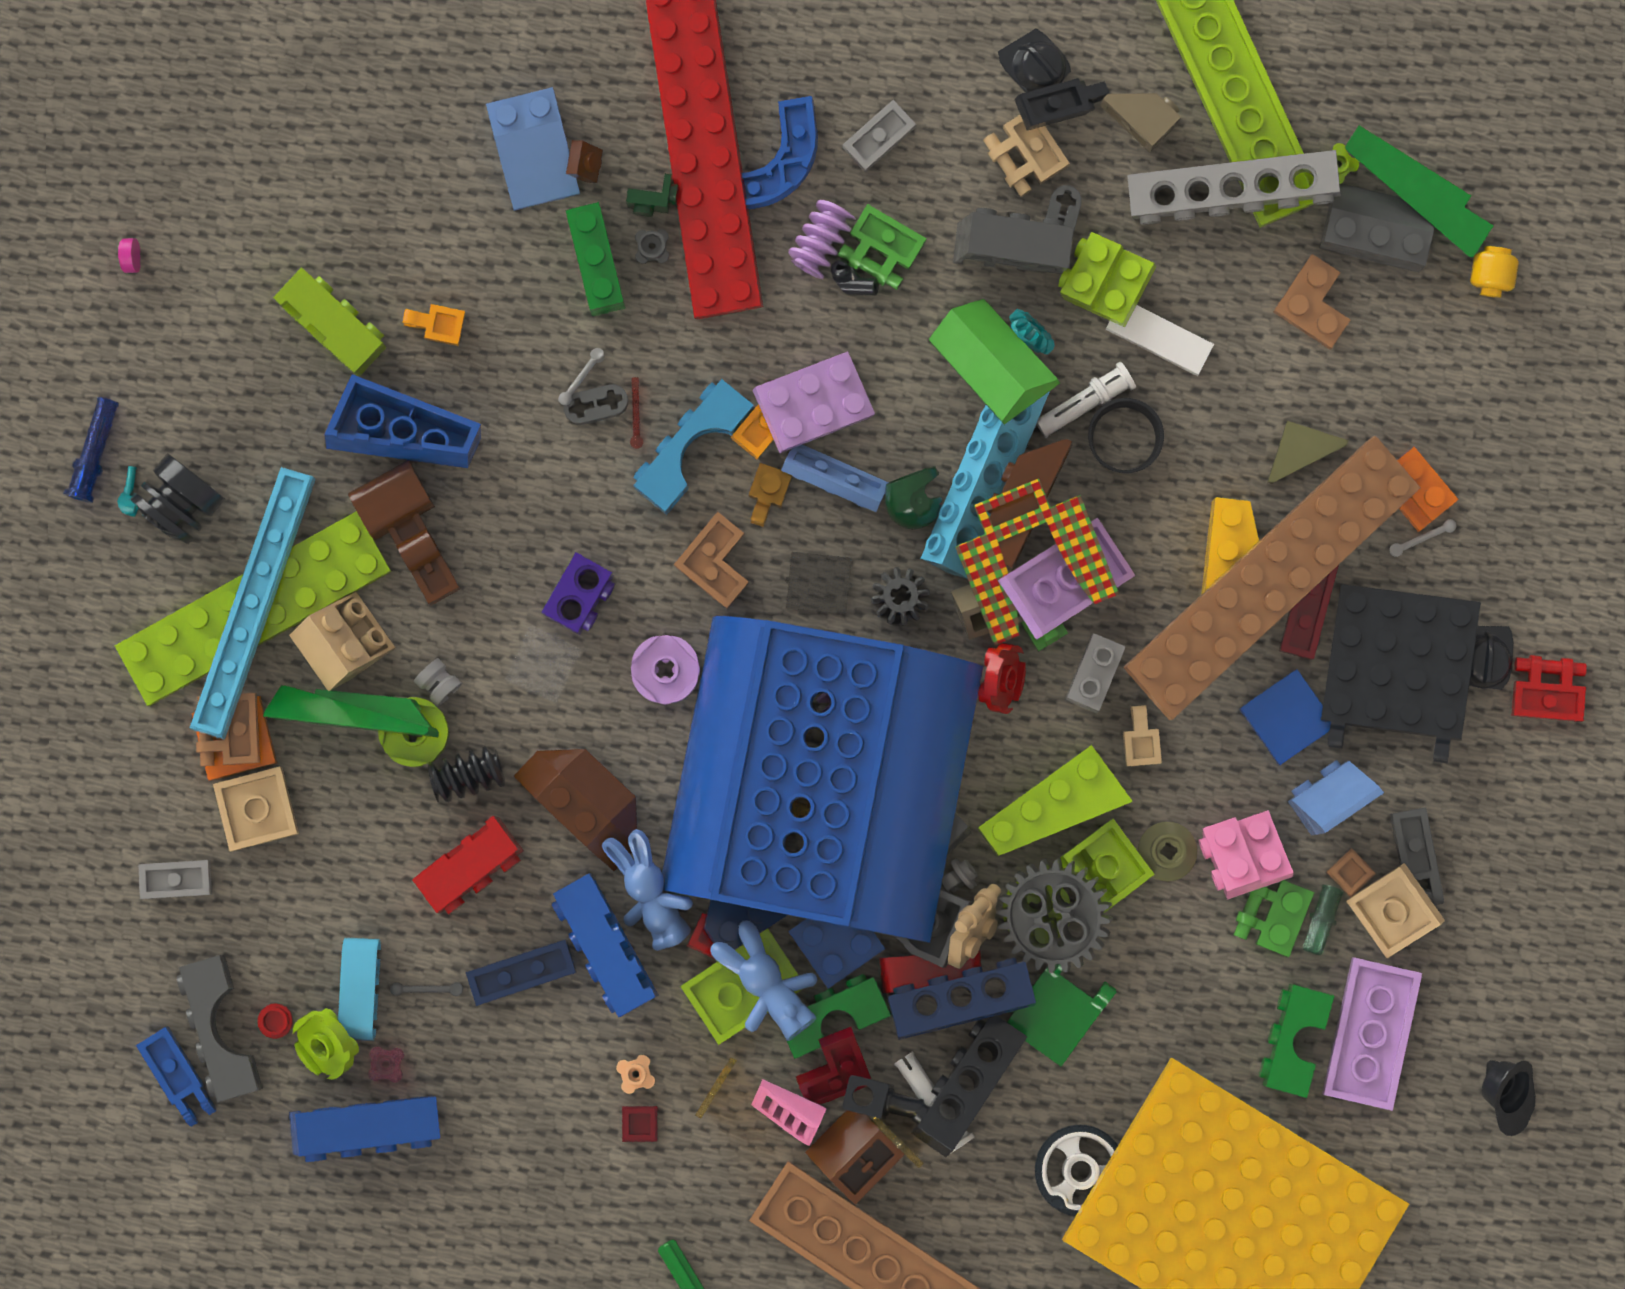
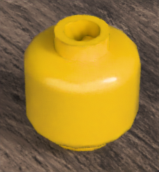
M1484 246V251L1475 254L1470 282L1473 286L1481 288L1480 295L1501 298L1502 291L1507 292L1515 288L1519 261L1515 256L1511 255V249Z

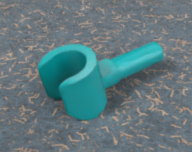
M128 466L124 492L120 494L117 504L122 513L135 517L138 507L130 498L134 491L137 468Z

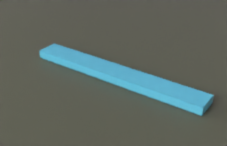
M280 468L189 727L194 731L224 740L226 738L316 480L313 476Z

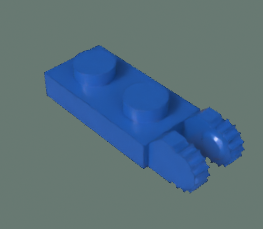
M168 1026L136 1045L172 1105L175 1104L189 1126L192 1127L198 1123L195 1112L184 1100V1098L192 1093L195 1094L202 1109L208 1115L216 1112V1107L203 1088V1082Z

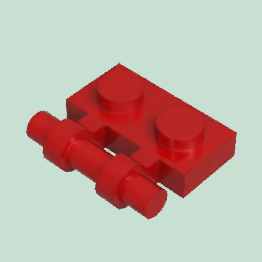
M1530 655L1529 658H1515L1514 670L1528 672V682L1514 681L1511 716L1574 722L1584 721L1586 687L1573 686L1572 681L1573 676L1585 677L1586 663L1573 662L1571 658H1561L1560 661L1542 660V656ZM1541 674L1559 675V684L1541 683Z

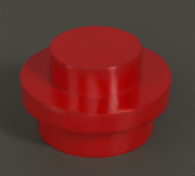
M282 1004L267 1005L258 1016L259 1030L268 1038L277 1039L284 1037L293 1026L292 1013Z

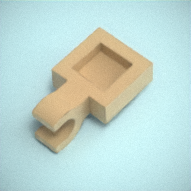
M1146 705L1131 706L1133 731L1123 732L1126 766L1161 764L1159 729H1148Z

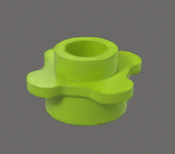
M1337 143L1333 146L1332 150H1336L1337 160L1342 163V166L1338 167L1339 181L1342 184L1350 172L1358 170L1359 161L1348 154L1344 144Z

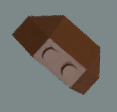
M1063 439L1019 455L1016 463L1009 461L1001 478V481L1006 482L1001 494L1039 478L1046 498H1048L1072 448V441ZM1032 492L987 512L991 514L989 518L993 527L1036 510L1039 508V505ZM1033 528L998 542L1007 570L1013 571Z
M586 749L537 751L514 775L539 803L611 870L615 871L618 867L602 848V843L607 838L618 840L629 854L632 853L628 844V837L633 830L637 829L636 796Z

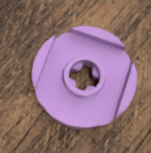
M668 635L655 636L644 641L635 651L632 658L631 676L634 686L644 698L651 702L668 705L684 700L693 692L698 683L700 666L696 652L685 640ZM660 661L665 664L670 661L674 663L672 668L674 675L671 678L664 676L660 679L656 675L659 672V668L656 665Z

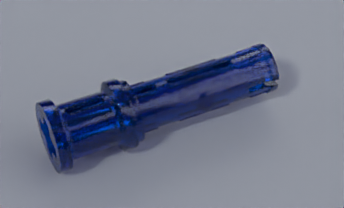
M103 397L97 398L96 408L88 428L80 459L76 458L72 463L74 472L69 488L64 489L63 495L83 502L93 503L94 497L92 493L97 477L102 476L103 470L100 461L117 407L119 406L118 402Z

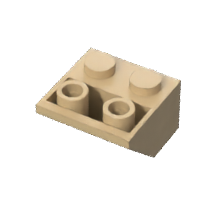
M357 592L309 615L289 635L328 692L350 681L395 649V646Z

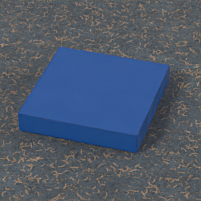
M1298 669L1239 708L1278 765L1283 764L1328 733L1331 723L1321 721L1323 705Z

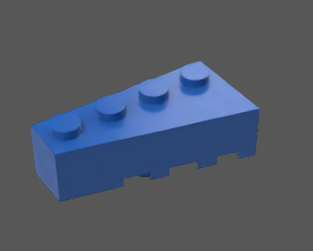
M352 374L324 436L326 449L468 468L481 440V424Z

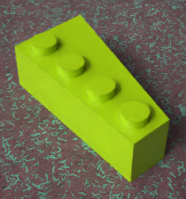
M1091 745L977 829L996 856H1000L1133 801Z

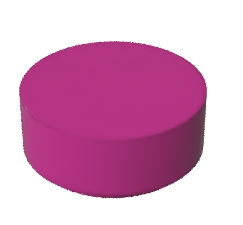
M124 238L119 243L118 258L124 273H137L140 270V245L136 238Z

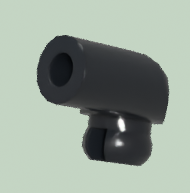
M837 260L832 264V277L844 293L849 295H877L879 283L876 278H861L854 268L849 266L844 260Z

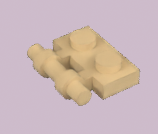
M1021 115L1003 125V129L1009 138L1002 143L995 133L983 139L990 150L988 155L993 162H998L1007 176L1005 180L1009 187H1014L1020 197L1025 196L1032 190L1025 180L1031 174H1034L1041 185L1070 165L1047 128L1043 126L1027 131ZM1015 148L1026 162V164L1017 168L1008 154Z
M990 884L987 888L981 889L975 895L973 904L967 905L959 913L958 920L955 923L956 931L950 937L947 964L960 969L969 958L973 959L977 955L980 946L986 939H991L994 936L998 926V921L995 919L997 897L1001 894V889L998 885Z

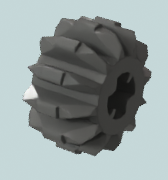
M894 567L893 574L895 579L892 580L886 572H883L881 578L886 586L879 583L873 584V589L883 593V595L872 597L871 603H884L876 611V614L880 617L887 611H890L891 613L887 621L890 625L894 623L895 616L900 615L901 625L907 626V613L915 621L920 619V615L914 607L922 610L928 609L929 605L924 601L918 600V598L929 596L930 590H917L925 582V579L921 576L914 582L910 581L914 572L911 568L907 570L906 577L901 578L900 568ZM900 588H904L907 590L906 596L910 595L909 602L902 601L901 605H897L894 603L895 597H891L890 594L892 591L898 592Z

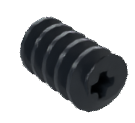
M486 746L482 747L481 758H478L474 751L470 750L467 762L462 759L460 754H456L455 765L451 766L446 758H442V765L439 770L432 761L428 764L430 782L437 802H439V794L445 802H451L452 791L460 799L465 798L466 787H468L473 795L478 794L479 783L482 784L486 791L492 790L493 779L499 787L505 786V778L498 753L495 749V754H491Z

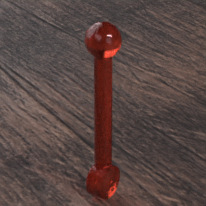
M632 377L633 437L630 439V445L634 449H639L643 445V439L640 437L639 377Z

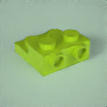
M1091 232L1088 239L1082 238L1077 244L1074 256L1078 259L1072 270L1068 268L1062 273L1059 280V287L1062 288L1060 293L1064 300L1126 327L1156 269V265L1154 262L1124 250L1122 245Z
M1114 819L1108 821L1060 857L1063 868H1066L1071 861H1075V872L1079 873L1083 868L1087 867L1088 871L1085 878L1088 881L1094 877L1099 878L1094 888L1096 890H1107L1100 899L1101 902H1111L1112 906L1110 908L1155 875Z

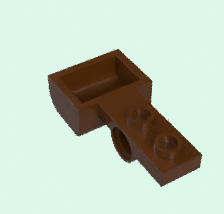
M409 460L348 493L359 517L374 540L390 533L402 559L430 606L460 590L457 581L420 516L435 506Z

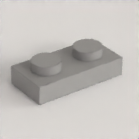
M892 100L842 145V148L866 173L916 128V123Z
M210 860L138 864L140 899L212 895Z

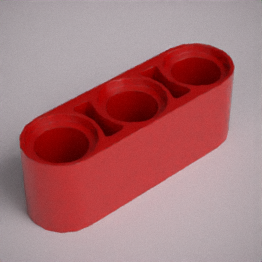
M980 950L973 959L969 958L960 969L949 964L942 968L915 955L879 958L882 993H894V988L908 984H914L915 989L929 986L927 980L948 975L949 981L962 978V971L982 967Z

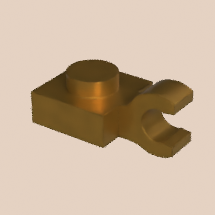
M763 463L759 464L749 492V497L757 500L750 523L764 527L771 505L782 507L792 475Z

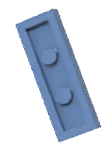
M805 445L792 448L781 471L792 475L796 479L806 481L824 489L828 493L838 495L874 512H877L885 496L886 484L889 483Z

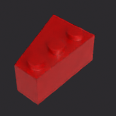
M490 817L485 821V826L473 835L469 834L460 841L461 843L447 854L442 855L412 879L436 913H442L445 910L448 915L465 903L462 899L464 895L472 889L476 894L481 892L493 882L490 877L499 869L506 873L521 861L518 855L524 850L499 817Z

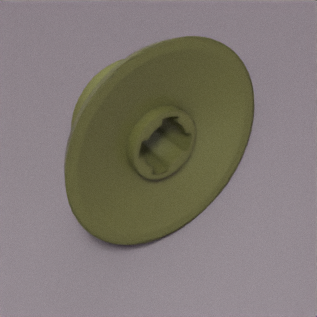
M1160 822L1144 832L1138 844V852L1155 874L1152 876L1153 878L1161 881H1175L1186 876L1194 867L1197 859V844L1191 832L1184 826L1175 822ZM1170 842L1169 845L1176 848V853L1171 857L1172 860H1168L1164 855L1161 856L1160 853L1165 843Z

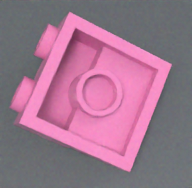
M1269 810L1239 821L1234 817L1203 828V838L1199 839V845L1204 858H1211L1215 870L1211 871V875L1218 891L1223 889L1227 900L1293 877V870Z

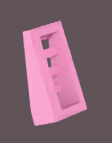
M762 1080L751 1104L793 1137L810 1146L827 1109L766 1080ZM766 1096H768L770 1099H772V1102L766 1100V1099H765Z

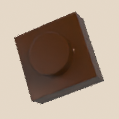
M572 140L566 174L583 182L597 183L602 164L603 150L583 140Z

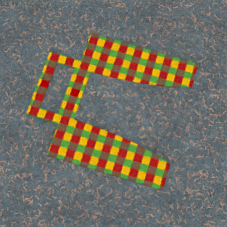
M1039 478L975 504L974 508L985 534L955 546L994 645L1020 636L1017 609L998 581L1008 574L998 542L1047 522L1054 541L1070 571L1094 604L1119 595L1081 495L1050 507ZM1032 492L1034 493L1039 505L1038 509L993 527L987 511Z

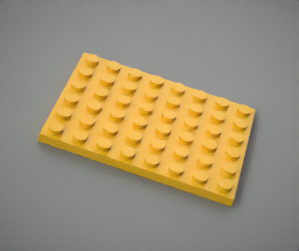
M1170 1058L1062 1240L1141 1289H1360L1410 1204L1182 1063Z

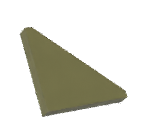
M1287 421L1267 483L1273 484L1346 447L1349 440Z

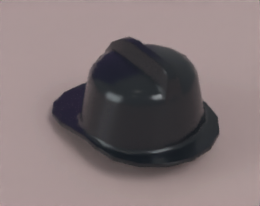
M1036 28L998 51L999 61L1004 70L1024 92L1062 83L1071 72L1070 64L1065 55L1043 32Z
M1478 626L1469 686L1481 689L1502 690L1508 683L1512 672L1514 644L1512 631L1509 626Z
M1490 1060L1486 1065V1077L1481 1089L1482 1096L1495 1109L1500 1131L1506 1136H1515L1527 1127L1535 1108L1536 1095L1533 1082V1068L1528 1061H1520L1515 1064L1509 1061L1498 1062Z

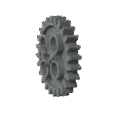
M1057 858L1050 868L1048 861L1043 859L1040 861V870L1031 863L1026 866L1028 876L1021 871L1015 874L1019 884L1011 881L1006 884V888L1012 895L1003 894L1000 897V900L1008 905V907L998 910L999 915L1007 917V920L999 925V929H1009L1010 934L1005 937L1004 942L1015 941L1017 945L1011 953L1014 955L1023 951L1025 953L1023 962L1027 963L1032 958L1035 959V970H1039L1044 963H1048L1049 972L1054 973L1058 964H1060L1062 970L1066 973L1070 970L1071 961L1079 969L1084 965L1082 955L1091 961L1095 957L1092 948L1101 950L1105 946L1098 937H1108L1111 933L1107 928L1103 927V924L1110 923L1113 917L1103 914V911L1110 908L1112 903L1101 902L1100 899L1107 890H1096L1094 888L1099 880L1098 877H1094L1089 881L1085 878L1088 871L1087 867L1083 868L1079 873L1075 872V861H1071L1066 868H1063L1061 858ZM1047 885H1050L1052 887V901L1049 892L1046 889ZM1062 887H1069L1075 892V903H1067L1062 899ZM1029 893H1034L1041 898L1042 908L1040 910L1032 909L1028 905L1027 896ZM1053 909L1055 913H1061L1062 915L1058 922L1055 918H1049L1048 913ZM1069 922H1078L1083 927V937L1076 938L1070 934L1068 930ZM1036 928H1043L1048 932L1050 936L1048 944H1042L1036 940L1034 936ZM1058 930L1064 941V946L1058 944Z

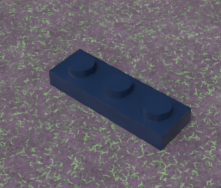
M565 939L466 972V976L475 1004L478 1006L577 973L567 940Z

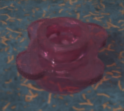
M379 1046L374 1047L369 1054L372 1058L371 1069L368 1071L369 1078L373 1081L380 1079H390L394 1083L400 1081L403 1077L400 1067L401 1061L404 1059V1052L400 1048L383 1050ZM384 1061L389 1062L388 1068L383 1066Z

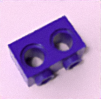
M575 552L541 613L578 635L581 634L583 629L589 632L598 617V613L594 611L600 599L606 602L616 585L611 581L614 576L613 573ZM587 572H594L599 577L597 586L591 590L583 589L580 585L582 575ZM569 602H577L582 608L580 616L574 620H568L563 616V608Z

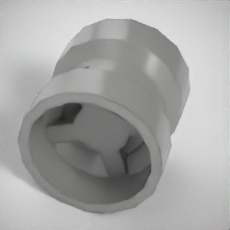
M439 658L426 666L413 681L420 689H426L430 693V699L437 707L449 699L447 695L451 691L455 693L463 684L455 675H449L446 671V665Z

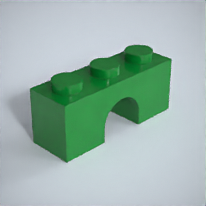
M599 202L565 210L592 316L625 309Z
M861 974L846 981L845 983L848 988L835 994L833 988H830L813 996L816 1002L807 1007L815 1014L816 1020L792 1040L787 1041L794 1059L821 1047L818 1040L824 1037L821 1031V1023L823 1018L831 1011L842 1010L849 1013L855 1020L858 1030L891 1016L874 977L867 979L865 974Z
M1289 984L1288 990L1282 989L1277 1004V1009L1282 1011L1279 1024H1272L1268 1037V1043L1273 1044L1270 1058H1263L1259 1071V1077L1264 1078L1263 1086L1304 1098L1308 1097L1316 1064L1304 1061L1296 1055L1293 1049V1039L1296 1033L1304 1027L1311 1026L1323 1030L1326 1029L1334 999L1333 995L1294 984Z

